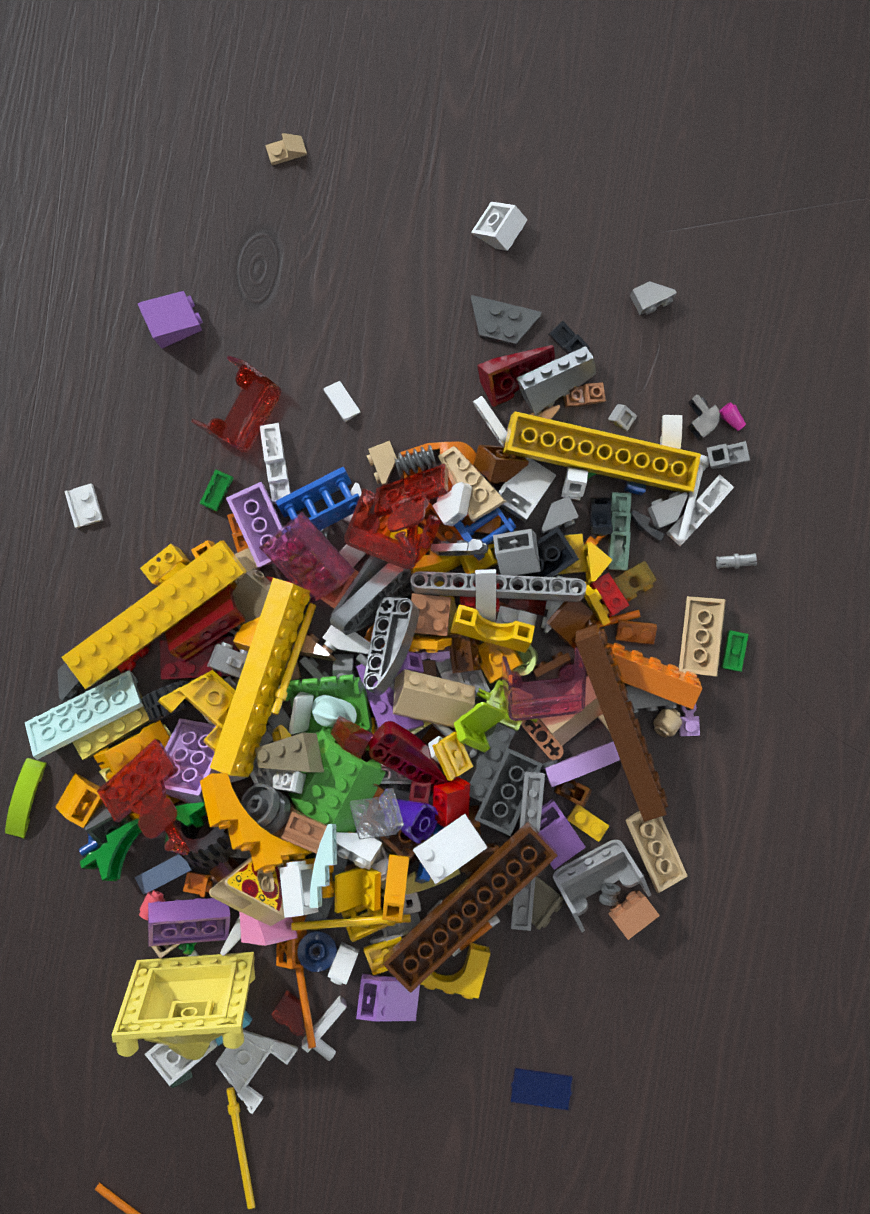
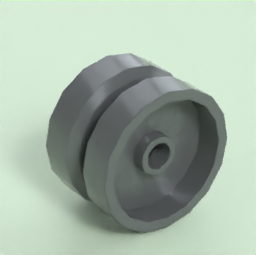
M263 783L255 784L249 788L240 801L249 816L270 834L280 830L290 815L291 806L286 795Z

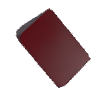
M411 781L409 801L429 804L431 784Z

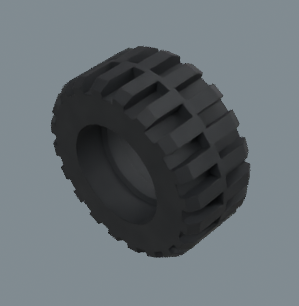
M207 814L201 817L203 824L208 821ZM170 818L172 820L168 824V840L170 845L191 865L195 867L200 866L201 868H209V865L211 867L218 866L220 862L228 861V857L234 856L237 853L236 849L232 850L228 828L219 829V827H215L207 836L197 839L201 827L198 828L193 824L186 826L181 821Z

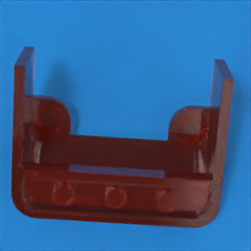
M228 355L227 359L240 368L236 374L235 381L242 388V391L225 421L213 418L207 425L192 418L191 422L241 452H247L252 448L259 436L260 426L265 425L281 396V389L248 362Z
M363 488L345 533L346 544L401 568H413L430 550L442 520L429 514L422 534L416 535L411 545L378 532L380 519L377 515L370 513L377 494Z

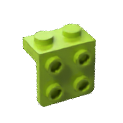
M485 702L476 704L474 708L453 723L457 732V739L460 743L485 753L490 749L485 732L506 717L505 712Z

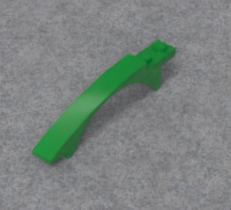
M205 802L189 803L158 810L125 824L106 835L108 842L103 843L96 851L88 853L87 857L80 861L81 868H99L102 881L119 880L126 854L134 840L144 829L157 821L167 818H175L186 826L193 824L199 828L204 825L201 817L207 814Z

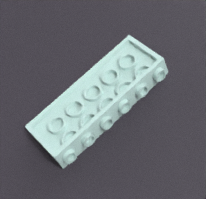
M130 670L121 673L119 676L25 722L33 757L38 760L143 707L136 685L138 683L137 678Z

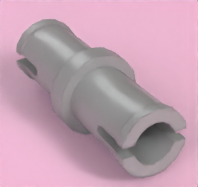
M736 553L733 556L716 557L717 569L728 567L739 569L741 566L757 565L755 553L738 555Z

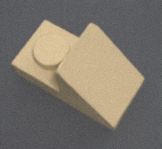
M283 133V140L265 145L271 165L307 155L302 136Z

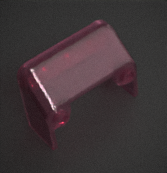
M575 648V664L563 666L560 669L559 678L522 682L521 675L516 671H511L506 656H502V682L506 708L511 720L523 721L580 713L585 708L586 668L578 648Z

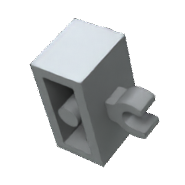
M224 642L221 645L216 644L207 667L240 679L248 651L240 649V652L232 650L233 646Z

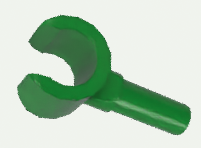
M196 943L180 944L179 949L185 950L183 954L191 955Z

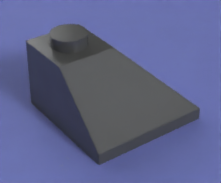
M118 796L100 804L85 827V831L100 847L103 843L108 842L106 835L132 821L129 816L130 812L125 810L127 806L119 800Z

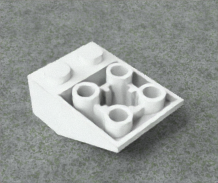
M526 458L529 461L528 466L508 482H505L498 492L507 501L501 507L523 522H526L556 477L554 473L529 458Z

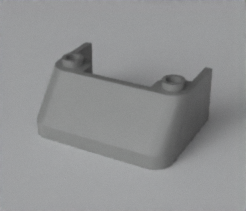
M611 840L558 868L553 874V879L581 932H584L585 929L578 916L585 913L588 909L586 898L600 891L603 883L613 884L620 880L622 885L628 888L640 883L647 896H651L644 876L620 840Z

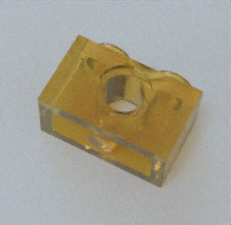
M646 561L613 579L627 602L637 597L636 592L640 590L646 592L654 587L652 583L657 581ZM631 578L638 580L637 588L630 585L629 581Z

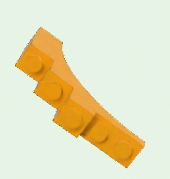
M212 773L200 780L210 827L228 828L232 850H250L254 871L270 873L275 871V867L292 859L294 862L306 859V855L312 853L298 845L273 836L260 827L239 802L232 788L228 773Z

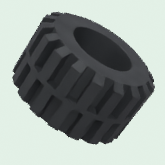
M179 681L146 694L141 699L150 721L156 722L193 707L189 701L184 699L170 713L158 702L164 695L188 684V681Z

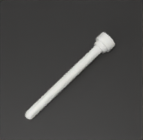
M704 455L700 457L694 492L689 493L678 537L680 542L686 541L702 473L709 465V457Z

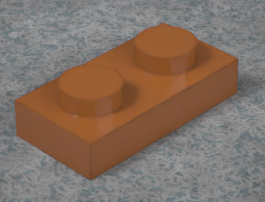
M618 619L615 638L621 641L654 644L657 625Z

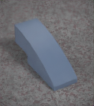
M178 854L136 876L135 879L144 895L194 869V866Z

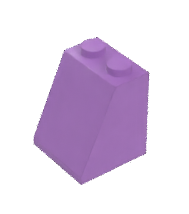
M184 291L138 303L150 333L161 349L202 331L200 326L203 323L198 312L194 313L192 307L195 304L191 296L187 297Z

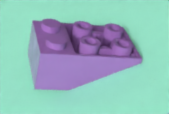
M552 799L542 806L540 834L557 852L558 856L550 863L555 870L583 850L585 845Z
M362 973L356 1019L368 1021H416L420 985L410 993L395 977L373 976Z

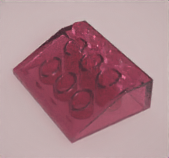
M303 512L289 521L259 547L291 583L310 591L309 602L311 604L343 585L355 571Z

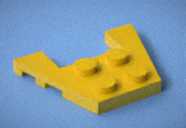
M211 670L190 683L164 695L158 702L172 713L184 699L189 701L216 725L203 740L215 752L236 690L216 672Z

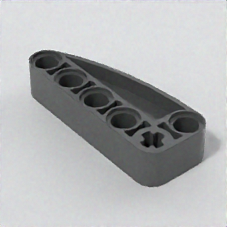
M391 560L334 612L330 619V624L345 635L352 634L375 622L378 604L381 599L386 597L406 598L413 591L411 586V570L398 561Z
M386 597L381 599L378 604L363 679L364 687L374 695L384 694L401 669L413 641L420 613L419 608L408 598Z

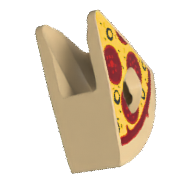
M249 857L209 890V894L212 898L272 926L285 919L279 869L283 868L284 865L283 863L275 867L276 870L270 873L254 871L252 858Z

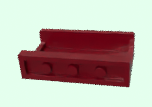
M230 585L165 632L169 652L180 662L191 657L245 621L244 615L237 609L233 597L234 589Z

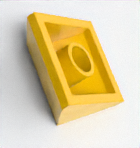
M592 542L584 545L587 585L595 582L612 561L609 556Z

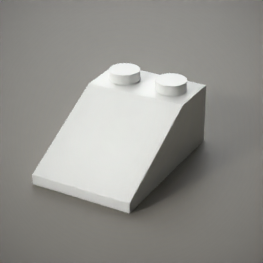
M331 625L322 637L326 640L324 644L334 651L339 649L341 651L369 654L371 643L356 632L345 635Z
M464 814L418 845L413 851L434 883L437 884L485 850L487 846L466 814Z
M216 1040L211 1041L204 1056L198 1060L186 1059L175 1053L167 1045L158 1043L145 1055L170 1086L216 1048L218 1044Z

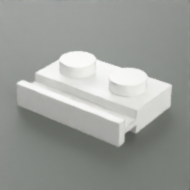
M93 484L65 491L75 528L104 521Z

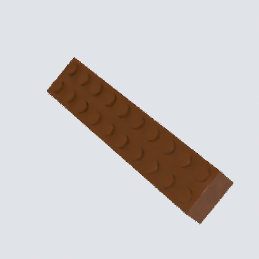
M599 624L576 631V645L643 821L646 822L667 815L666 808L669 807L667 795L661 786L659 773L655 771L654 760L651 753L649 754L648 745L645 736H642L638 718L634 719L635 710L631 700L627 701L629 699L625 683H620L622 682L621 672L618 665L614 666L615 657L612 648H607L608 638L604 629H600Z
M528 821L384 955L383 965L411 993L558 856L556 850Z

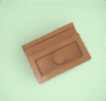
M293 810L281 838L317 854L327 825Z

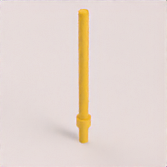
M309 603L280 688L276 690L274 696L276 699L271 710L272 714L279 715L282 703L286 701L287 689L316 608L314 604Z
M403 915L402 922L382 920V916L292 922L291 928L294 931L381 924L395 926V923L411 922V915Z
M231 1087L227 1089L228 1113L232 1118L247 1208L252 1209L255 1207L239 1117L240 1106L236 1101L235 1089Z

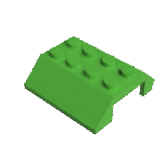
M350 674L341 675L340 679L337 676L321 677V681L318 678L303 679L302 683L300 680L290 681L286 701H291L292 709L294 698L297 694L305 692L314 695L313 702L321 695H329L345 700L352 704L357 713L354 725L342 730L321 726L316 722L311 710L309 728L307 731L300 733H316L318 737L321 729L324 728L338 737L337 744L349 752L369 750L372 720L366 687H364L360 677Z
M322 728L317 738L324 772L300 771L306 774L302 794L290 792L289 796L296 809L304 815L326 825L336 824V832H355L360 822L358 817L362 818L369 806L367 801L372 800L378 789L374 784L380 785L386 772L381 769L382 765L371 759L365 762L338 745L339 738Z

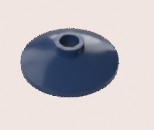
M320 931L305 935L301 939L297 950L301 965L312 972H320L329 968L333 964L337 953L334 940L328 934ZM315 947H318L320 950L318 955L313 954Z

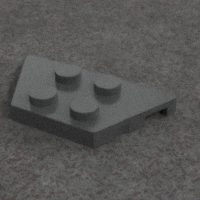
M471 295L477 330L481 338L516 346L524 334L541 317L542 312Z

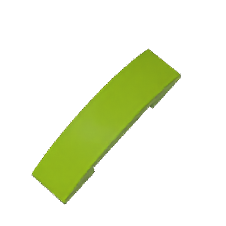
M31 758L26 759L11 798L5 827L6 834L25 838L30 822L28 817L38 783L41 782L46 766L45 762Z

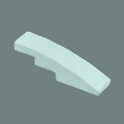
M336 824L327 825L318 848L310 887V908L322 906V886L330 885L329 865H337Z

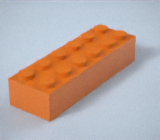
M608 643L607 648H612L615 657L614 666L618 665L622 682L690 709L694 708L702 691L701 683L695 673L690 671L684 673L679 671V668L675 665L668 664L667 666L661 664V661L657 658L650 657L649 659L643 657V654L639 651L632 650L631 652L626 650L621 644L614 643L613 645Z

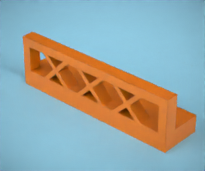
M307 915L291 918L293 922H305ZM296 930L297 938L277 943L276 966L288 969L303 967L298 959L297 950L301 939L307 935V930ZM284 952L287 955V962H283Z

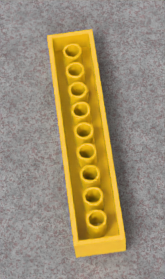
M514 412L510 417L503 453L565 467L584 469L591 473L676 492L680 491V493L694 492L701 454L520 412Z
M219 541L61 658L86 689L243 576L247 571L225 541Z
M273 578L210 765L211 769L228 773L230 776L249 777L253 771V763L256 757L255 748L260 747L262 736L266 732V724L272 714L274 696L280 681L283 679L286 663L291 656L293 642L297 639L299 624L304 617L305 606L310 599L309 590L293 583Z

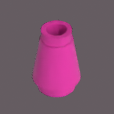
M731 402L719 411L720 417L737 431L746 425L737 406Z

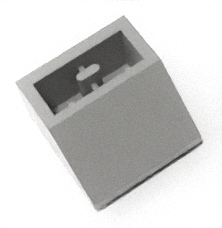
M532 529L493 535L495 555L501 575L518 576L541 572L536 534Z

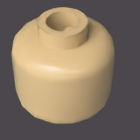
M673 708L662 709L653 721L654 730L665 738L667 736H674L682 725L680 713Z

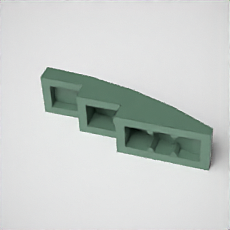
M611 493L613 532L609 534L608 556L612 561L608 565V569L628 570L632 493Z

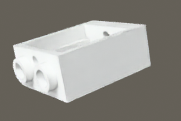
M305 860L286 863L287 867L279 868L284 917L303 916L318 912V908H310L313 864H306Z

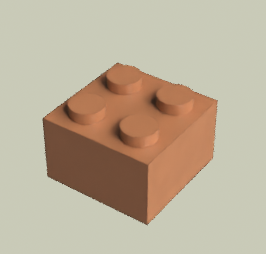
M412 593L411 601L419 608L420 613L414 635L447 637L451 597Z
M639 890L637 892H630L624 902L612 906L611 912L608 913L628 940L660 916Z

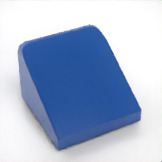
M626 481L624 490L633 494L643 495L646 492V485Z

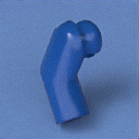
M87 834L89 838L88 843L79 848V852L83 857L99 848L98 843L89 834Z

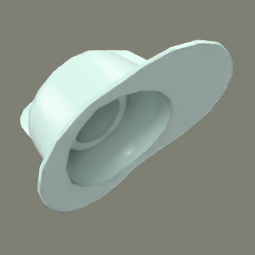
M321 695L312 704V714L316 722L321 726L343 730L354 725L357 719L355 708L345 700L329 695Z

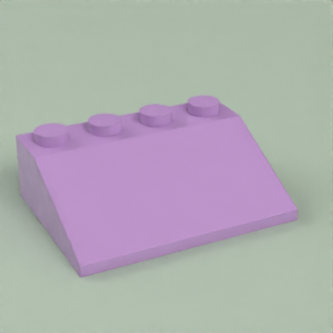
M179 719L147 786L187 803L204 802L200 780L212 773H222L210 768L215 752L203 742L216 725Z

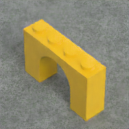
M470 943L465 963L457 973L440 975L433 972L420 985H424L425 988L430 990L435 988L441 989L447 994H461L467 999H478L490 957L489 947Z

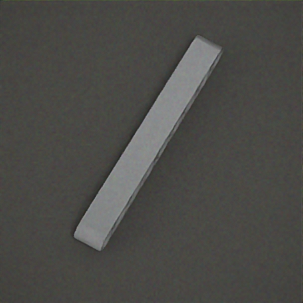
M419 571L411 576L412 590L416 594L476 597V588L473 586L476 584L475 574ZM496 575V584L503 586L502 589H496V598L577 602L584 598L587 588L586 583L577 578ZM418 580H423L425 582L421 586H417L415 584V582ZM437 581L444 582V585L441 587H437L434 584ZM456 582H462L464 584L460 588L454 586ZM518 584L521 585L523 588L521 590H515L513 586ZM538 585L542 587V590L535 591L532 587ZM558 586L562 591L555 592L552 588ZM578 587L582 592L575 593L572 588Z

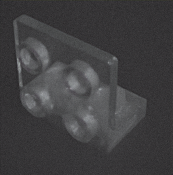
M394 788L386 789L380 797L350 802V808L360 840L395 835L404 826Z

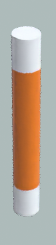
M495 915L488 920L452 956H456L469 946L470 943H473L499 923V918Z

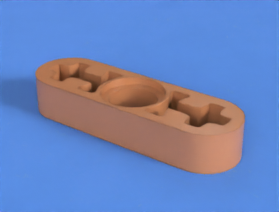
M524 719L521 726L547 757L552 760L560 759L563 755V747L539 719L536 723L532 721L536 727L538 724L541 726L532 734L530 731L533 728L530 725L525 726L526 720ZM539 731L547 733V739L544 742H539L536 738ZM550 739L553 740L550 744L554 748L557 746L559 748L557 756L554 754L550 755L551 749L548 746L545 749L543 745L549 743Z

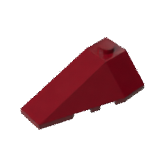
M550 345L497 357L477 365L480 383L493 407L515 396L514 393L519 390L517 377L554 361V346Z

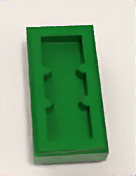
M215 469L199 504L218 512L234 478Z

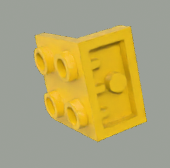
M358 867L335 875L336 913L359 905H364L373 911L380 909L381 872L373 868L368 870Z

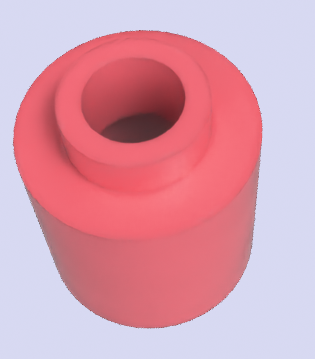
M156 890L148 892L139 909V916L148 920V903L165 902L164 894Z

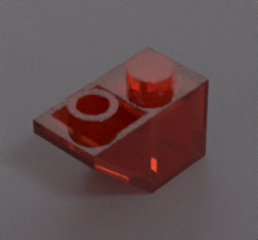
M286 990L271 1015L278 1024L288 1026L291 1033L304 1037L306 1031L301 1001Z

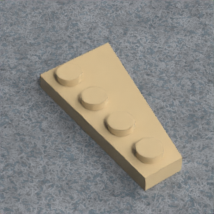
M453 446L438 456L453 486L459 482L471 485L472 491L468 507V515L471 521H477L507 502L457 447Z

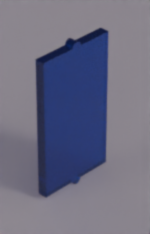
M515 1068L514 1079L511 1083V1102L568 1110L570 1096L572 1095V1076Z

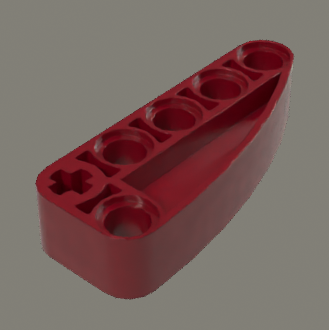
M393 721L384 722L369 739V755L372 759L414 782L431 784L430 791L434 792V786L450 782L447 780L441 765L431 758L429 747L399 724Z

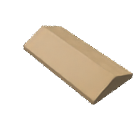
M687 596L679 671L684 673L690 671L696 675L717 676L725 599Z
M589 676L539 715V719L561 746L602 713Z
M639 811L625 820L657 893L687 877V873L662 817L644 822Z

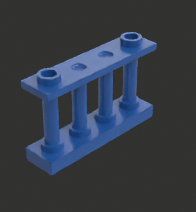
M344 466L275 501L284 518L290 516L294 526L288 529L296 543L365 508L358 493L352 496L348 485L352 484ZM341 490L345 500L335 504L330 494ZM323 498L328 508L318 513L313 503ZM307 507L311 517L300 522L296 512Z
M440 491L435 496L438 499L440 496L444 494L442 491ZM499 507L470 526H465L462 522L463 519L455 524L462 538L469 543L473 539L474 531L499 515L505 524L481 539L487 545L494 541L493 535L504 534L507 531L515 532L514 529L517 528L511 518L506 519ZM484 554L474 555L478 561L485 557Z

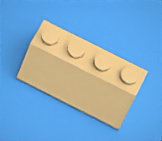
M406 669L395 677L393 714L455 728L453 723L469 712L475 705V686Z

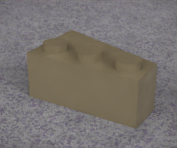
M300 733L255 748L258 768L324 772L316 733Z

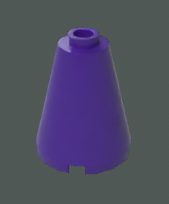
M391 798L383 806V814L414 842L421 843V840L429 839L436 828L435 814L438 815V812L430 804Z

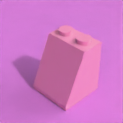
M239 911L241 942L266 946L297 938L296 930L292 931L291 923L293 922L291 917H286L278 923L269 926Z

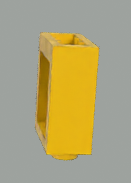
M170 544L140 569L152 584L159 586L188 565L190 560L180 548Z

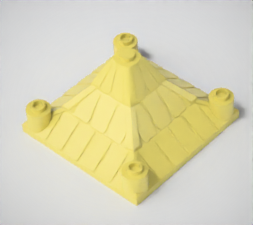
M254 952L231 953L225 956L216 954L137 960L112 1033L113 1043L116 1042L117 1053L124 1057L132 1056L139 1049L138 1039H144L145 1041L167 1045L175 1053L186 1059L198 1060L204 1056L210 1042L221 1035L225 1047L230 1049L239 1048L244 1043L242 1024L249 985L255 980Z

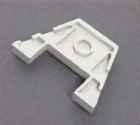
M243 1030L244 1043L237 1049L226 1047L217 1060L216 1065L227 1081L235 1088L239 1098L248 1107V1111L253 1114L263 1100V1096L248 1086V1083L270 1053L285 1064H288L298 1050V1047Z

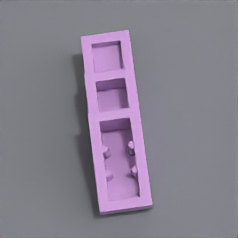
M610 742L544 769L550 786L554 787L619 761L620 758L614 742Z

